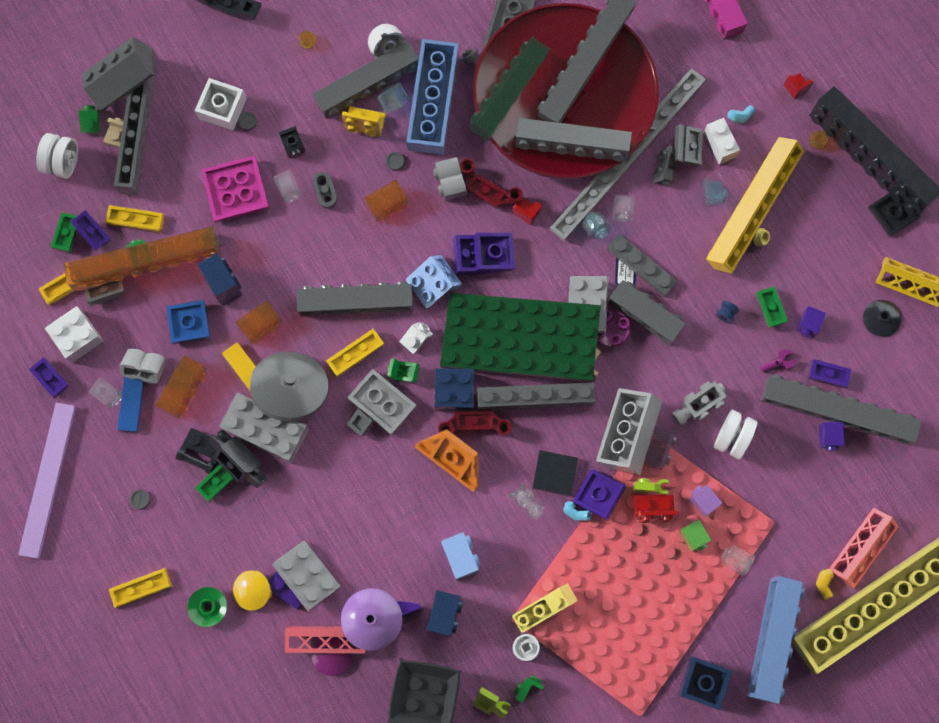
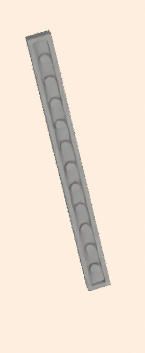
M691 68L658 105L650 131L641 145L628 157V161H623L614 168L597 174L550 227V231L565 241L704 84L706 79Z

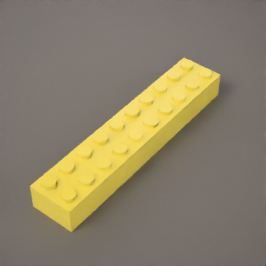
M939 537L796 634L795 639H792L791 643L812 673H820L939 591Z

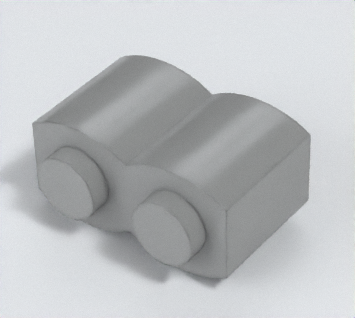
M457 157L436 162V168L433 169L435 180L439 179L440 182L438 186L440 197L444 196L445 201L467 196Z
M128 349L120 364V374L130 379L158 383L165 369V357L157 353H145L139 349Z

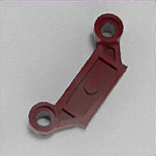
M467 158L460 163V169L467 184L466 191L497 209L499 206L518 205L522 200L523 193L520 188L512 187L506 192L475 173V163L472 159Z
M494 410L455 411V415L449 421L440 423L438 433L444 429H449L452 434L456 431L495 430L501 436H508L512 431V425L508 420H501L496 416ZM506 427L508 430L506 432H502L501 428Z

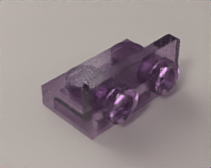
M657 426L654 427L643 464L660 470L664 466L669 465L671 459L669 450L670 447L674 448L677 437L674 436L675 430L668 431Z

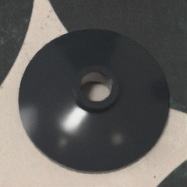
M873 301L864 310V325L873 335L879 337L890 336L901 325V313L897 306L890 301ZM881 314H885L887 319H883Z

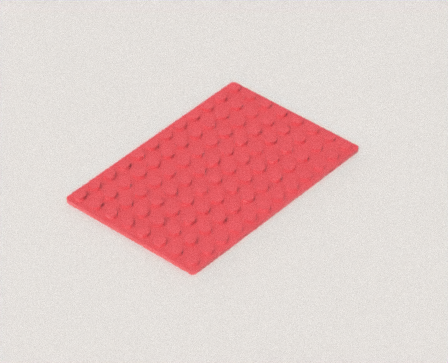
M653 434L640 475L617 471L612 478L626 485V489L608 521L591 513L590 521H581L516 611V613L568 583L578 601L526 630V632L638 716L644 714L774 526L772 519ZM639 479H650V483L656 484L661 479H667L669 483L661 484L660 487L662 490L668 491L666 495H674V511H679V515L668 523H660L659 519H654L651 523H640L639 520H634V495H661L659 493L633 492L634 482L639 481ZM699 485L702 488L708 485L722 502L720 506L706 517H703L689 500L693 496L691 492ZM698 519L711 541L707 542L708 547L699 552L696 549L690 551L679 530Z

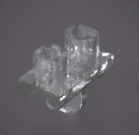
M524 483L517 491L509 495L510 499L530 519L536 520L543 514V509L546 508L545 504Z

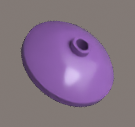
M374 588L361 590L352 595L343 607L341 614L342 630L349 642L360 649L368 651L383 649L396 639L401 630L402 612L400 606L389 593ZM369 615L374 616V621L372 623L367 622V617Z

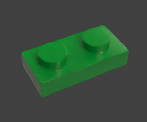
M61 212L51 244L52 249L71 253L77 230L70 221L77 217L76 215Z
M775 286L756 292V297L768 328L788 322Z
M218 465L195 489L210 503L234 478L221 465Z

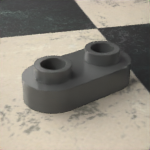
M319 172L313 177V185L319 204L326 209L333 208L337 203V196L331 177L326 172ZM325 181L326 184L320 185V182ZM331 198V201L325 202V199Z

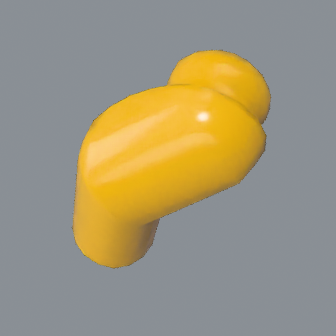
M830 569L822 570L816 581V586L824 600L833 596L828 587L830 580L834 576Z

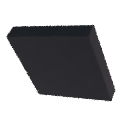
M888 193L868 206V209L889 237L921 217V215L917 218L909 215L899 202L892 199V193Z
M540 450L532 489L571 496L578 458Z

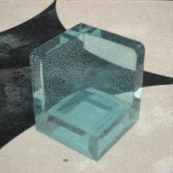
M401 83L385 88L377 97L385 113L401 108L408 100V96Z
M705 178L702 186L706 204L711 205L725 202L728 193L727 189H723L721 181L710 182L709 178Z

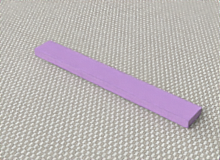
M62 403L55 404L18 555L40 559L76 406Z

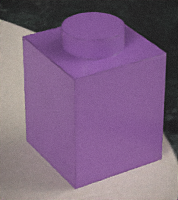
M699 485L691 492L693 496L689 499L703 517H706L722 504L708 485L703 488Z

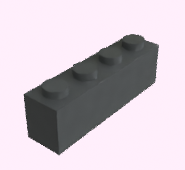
M622 280L609 297L608 303L670 346L685 325L683 319L676 314L672 315L669 313L668 309L661 303L657 304L652 301L651 296L647 293L639 292L631 282Z

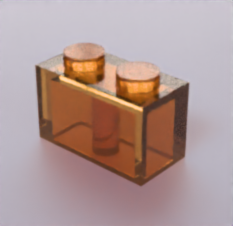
M397 180L364 197L365 204L376 222L386 220L390 217L391 213L402 211L408 204V198Z
M265 300L235 323L250 343L253 344L263 340L264 335L269 331L273 332L278 329L282 320L269 302Z

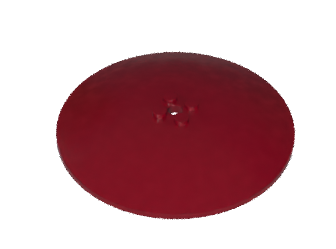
M554 3L532 8L505 23L491 37L481 53L474 75L473 86L474 103L479 122L485 134L499 152L527 171L550 178L579 179L603 173L623 162L549 151L541 152L533 149L524 150L515 147L519 118L543 121L538 118L539 111L537 109L543 100H547L549 97L547 93L552 85L556 86L558 83L557 78L560 72L567 69V62L572 55L575 56L578 52L577 47L581 40L585 41L588 37L586 35L591 25L595 26L597 23L596 18L601 11L600 9L574 3ZM626 24L561 123L632 132L629 157L641 145L652 127L659 102V82L656 68L648 49L637 34Z

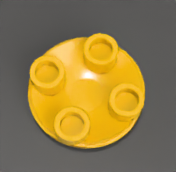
M251 570L240 574L233 587L234 598L238 605L250 611L262 608L272 596L269 582L260 571Z

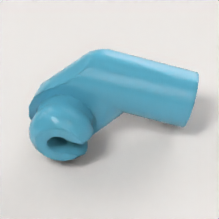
M749 105L744 111L730 110L727 116L732 122L745 123L756 111Z
M568 501L565 503L563 511L573 520H591L590 511H577L574 509L575 504Z

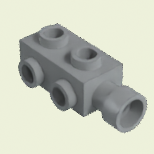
M707 381L699 387L701 389L700 392L697 394L691 392L684 397L683 408L681 410L677 409L671 414L674 421L679 426H682L687 422L688 418L692 420L696 418L699 420L703 419L709 414V409L714 407L716 410L725 403L723 401L727 397L725 395V387L721 383L717 384L715 381L713 383ZM712 394L714 399L709 400L707 395ZM692 405H697L698 410L694 411Z

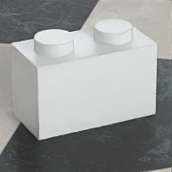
M722 118L707 124L704 135L718 164L720 165L735 159L740 149L725 119Z

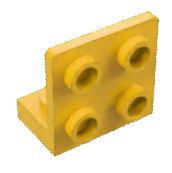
M350 106L348 112L342 113L345 129L349 132H362L367 136L375 137L382 134L386 114Z

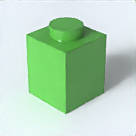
M699 519L679 530L690 551L696 549L699 552L707 548V542L711 541Z

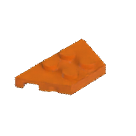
M442 431L419 441L415 445L417 450L472 492L478 488V453L450 431Z

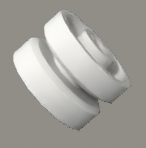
M46 133L42 137L37 150L36 164L38 171L42 174H55L56 177L69 178L73 174L77 163V141L74 138H60L59 135Z
M732 409L717 436L714 448L724 452L731 444L730 456L739 460L748 448L758 422L747 417L740 425L742 415Z

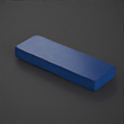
M124 377L118 431L138 432L145 383L140 379Z

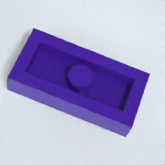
M86 210L70 221L95 252L110 241L109 236Z
M45 357L29 369L53 398L58 397L69 387V384Z
M813 359L808 379L846 389L852 369Z
M276 571L268 581L270 590L298 610L302 603Z

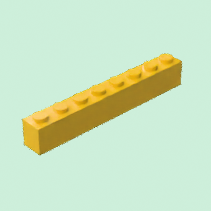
M779 137L772 147V150L706 258L713 269L730 274L733 273L804 153L797 140Z

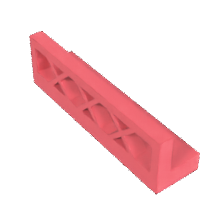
M873 508L829 569L834 575L843 579L847 586L853 589L856 587L899 526L893 517ZM876 515L883 518L879 524L872 526V521ZM870 532L871 536L867 540L861 541L860 537L862 534ZM859 547L857 555L850 557L849 552L851 549ZM847 563L848 567L844 573L837 570L840 564Z
M287 626L285 628V653H366V650L353 648L348 643L349 640L343 638L346 636L343 633L342 627ZM290 636H298L304 643L299 648H290ZM302 636H309V638L305 640ZM312 637H319L324 643L319 648H313L308 641ZM332 637H339L343 644L339 648H333L328 641Z

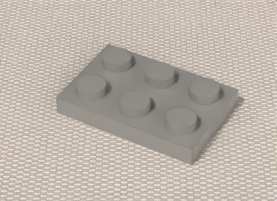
M570 276L568 302L601 305L598 333H606L608 276Z
M374 369L368 373L348 396L352 403L371 417L390 435L394 434L417 407L415 403Z
M305 540L272 564L308 612L341 587Z

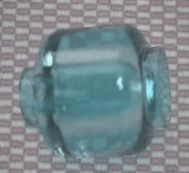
M590 212L585 216L582 226L591 239L602 240L609 234L610 223L603 213Z

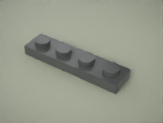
M620 234L607 247L611 254L663 297L677 283L674 278Z

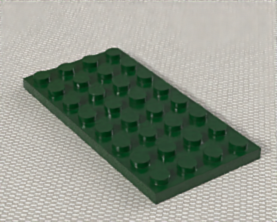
M449 293L440 367L593 382L601 305Z

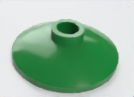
M202 587L190 596L187 603V612L195 624L202 627H212L221 622L226 615L227 601L223 593L218 589ZM208 603L212 605V609L210 611H207L205 609V606Z

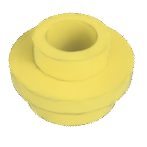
M759 228L753 237L754 244L758 247L767 245L770 240V234L764 228Z

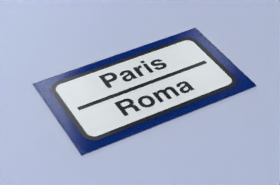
M616 258L615 284L619 285L624 280L636 285V273Z

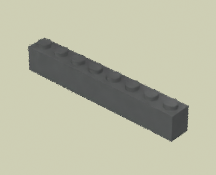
M607 0L606 9L604 11L601 10L596 18L597 23L595 26L591 25L586 33L588 37L585 41L581 40L577 47L578 52L575 56L572 55L567 62V69L560 72L557 78L558 83L556 86L552 85L547 93L549 97L546 101L543 100L537 109L539 111L538 118L543 121L556 123L563 121L636 6L635 0Z
M150 48L154 76L127 95L114 187L120 194L138 195L158 61L153 48Z
M779 375L769 376L765 381L761 402L829 422H843V426L906 445H912L917 441L922 420L915 419L916 416L901 415L894 409L885 408L884 410L878 408V405L874 403L864 404L859 402L857 398L840 397V394L837 392H823L819 387L803 386L802 382L795 380L791 382L786 381L784 377Z

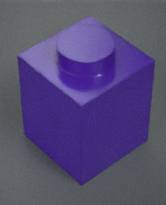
M808 306L802 314L796 331L806 338H814L819 334L826 313Z
M823 422L819 425L820 448H826V451L834 452L844 446L843 422Z

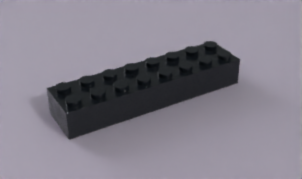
M835 86L817 101L809 115L812 121L820 125L826 135L832 137L838 143V146L851 156L854 162L859 163L864 168L866 174L872 176L882 189L892 193V199L899 202L909 215L917 218L939 197V186Z

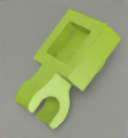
M639 479V481H635L633 484V492L666 495L668 491L662 490L660 486L661 484H668L669 481L661 479L655 484L650 483V479Z
M483 687L472 704L489 715L491 712H494L503 719L511 706L506 701L498 702L499 697Z

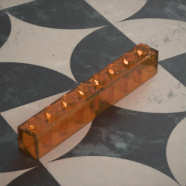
M211 226L63 263L68 286L78 291L84 290L86 286L103 285L106 281L110 280L120 281L130 275L132 277L140 276L142 272L146 271L156 272L166 266L176 267L182 262H195L198 258H209L216 253H221L216 231Z

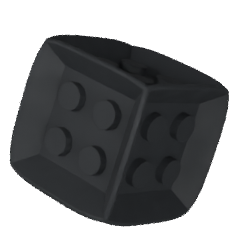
M400 658L393 683L387 722L452 723L462 670Z

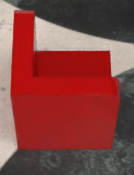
M801 73L794 77L791 74L787 77L784 86L793 99L807 92L814 81L812 79L806 81Z
M523 198L518 205L515 204L513 206L512 213L531 225L540 214L542 205L537 201L532 204Z

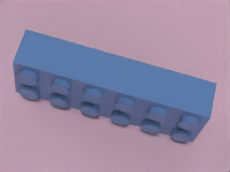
M422 39L406 142L407 150L444 155L459 55V43Z
M781 576L771 578L747 697L777 704L784 697L785 689L782 688L783 680H786L789 669L786 665L787 660H790L793 648L790 645L791 640H794L797 628L794 625L795 620L800 616L801 608L798 605L799 600H802L804 596L803 582Z

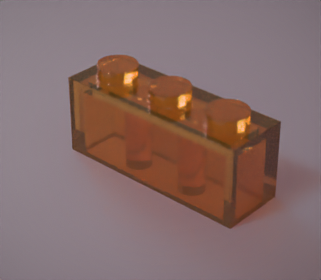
M184 355L155 406L177 419L184 416L188 409L187 404L190 399L196 396L198 392L197 387L200 382L202 383L205 380L208 369Z

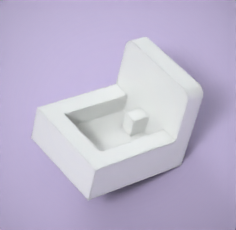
M418 322L409 328L400 340V343L411 353L415 354L433 333L426 324Z

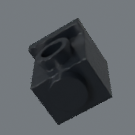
M296 126L278 132L288 158H297L306 152Z

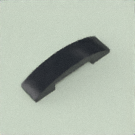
M196 0L216 11L246 20H255L262 6V3L255 0Z

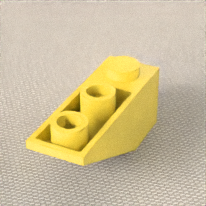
M567 583L515 613L512 617L521 633L578 600Z

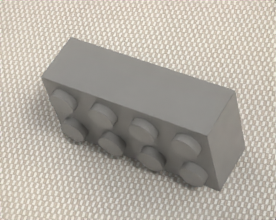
M619 388L596 462L608 469L640 475L662 401L652 393Z
M238 392L219 426L225 432L291 464L309 431L307 425L298 421H279L265 415L258 409L252 399Z

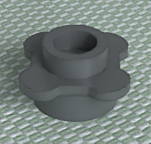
M472 48L465 50L459 61L463 60L465 64L472 63L478 59L476 53L479 50H472Z

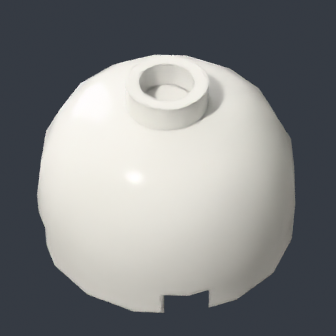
M379 25L369 35L368 46L370 52L377 59L406 43L404 35L394 25Z

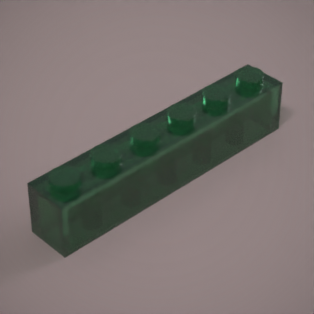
M533 37L530 38L528 43L526 41L523 42L519 49L521 52L519 56L515 55L509 63L511 65L510 69L503 71L499 78L501 82L494 84L490 90L491 96L489 99L485 97L480 105V108H482L480 112H475L470 119L472 123L470 130L488 142L550 51V48Z

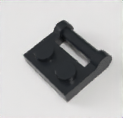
M190 428L175 459L183 460L201 468L207 474H210L218 463L213 458L216 450L209 442L211 436ZM188 449L194 450L211 458V461L206 463L187 454Z

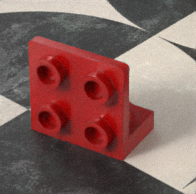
M674 495L633 496L634 520H639L640 523H651L654 519H659L660 523H668L679 515V511H674Z

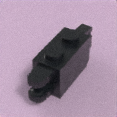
M220 430L217 432V436L213 435L209 438L210 444L216 450L213 458L236 482L243 483L247 480L256 488L264 484L267 478L259 468L262 463L236 436L232 438L225 430Z

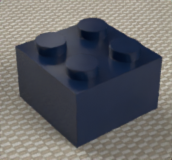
M218 253L197 264L222 306L242 295L239 290L242 286L234 273H232L233 271L224 257L220 258Z
M435 368V411H474V369Z
M436 590L427 631L450 637L452 633L456 634L459 623L455 620L457 613L461 614L463 601H460L461 597L459 595Z
M689 657L678 696L720 710L732 671L696 657Z

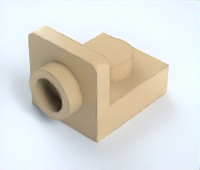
M109 118L107 122L110 126L103 142L106 145L120 149L124 120Z

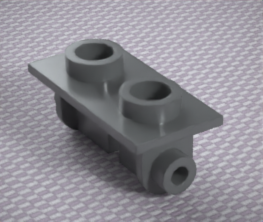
M672 145L662 149L658 155L659 161L653 173V184L661 181L663 186H669L672 183L674 171L669 169V167L675 168L677 163L674 162V149H672Z

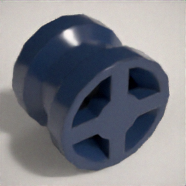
M723 301L721 309L715 315L721 321L732 324L734 315L738 314L739 308L731 302Z

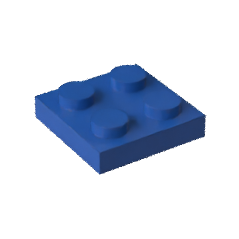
M204 300L166 306L172 344L210 338L206 303Z

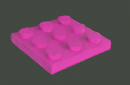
M255 155L201 169L215 223L269 209Z

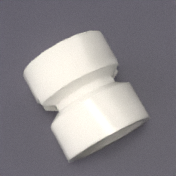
M520 635L513 643V652L520 660H532L539 653V643L532 635Z

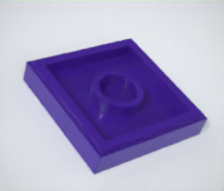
M591 468L573 503L608 521L625 491L626 485Z

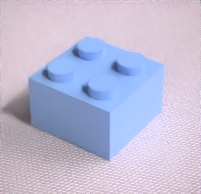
M464 532L441 541L456 581L479 572L478 567H481L477 554L472 555L470 549L473 548V544L469 535L465 537Z

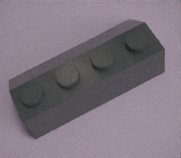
M132 36L82 73L83 88L100 111L104 112L154 76L149 45Z

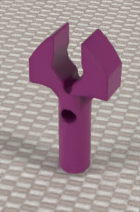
M784 349L778 352V359L761 365L760 370L766 372L779 366L788 370L794 366L797 359L790 362L783 361L785 356L793 354L792 351Z

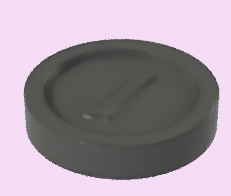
M244 112L239 116L238 122L242 129L251 130L257 125V118L252 112Z
M398 152L388 154L386 157L387 167L394 171L401 169L404 165L402 154Z
M139 489L132 492L129 500L132 507L143 509L148 506L150 497L146 491Z

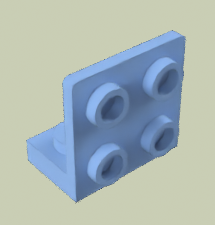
M442 255L430 256L406 278V281L412 285L413 291L425 308H430L449 290H456L463 285Z

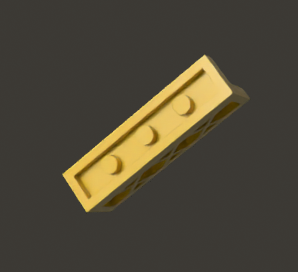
M885 257L882 262V269L876 279L877 284L939 307V301L936 297L939 295V277ZM885 272L894 274L896 280L887 282L882 280ZM905 280L912 281L913 287L905 289L901 286L900 282ZM923 287L930 288L931 294L921 295L918 289Z

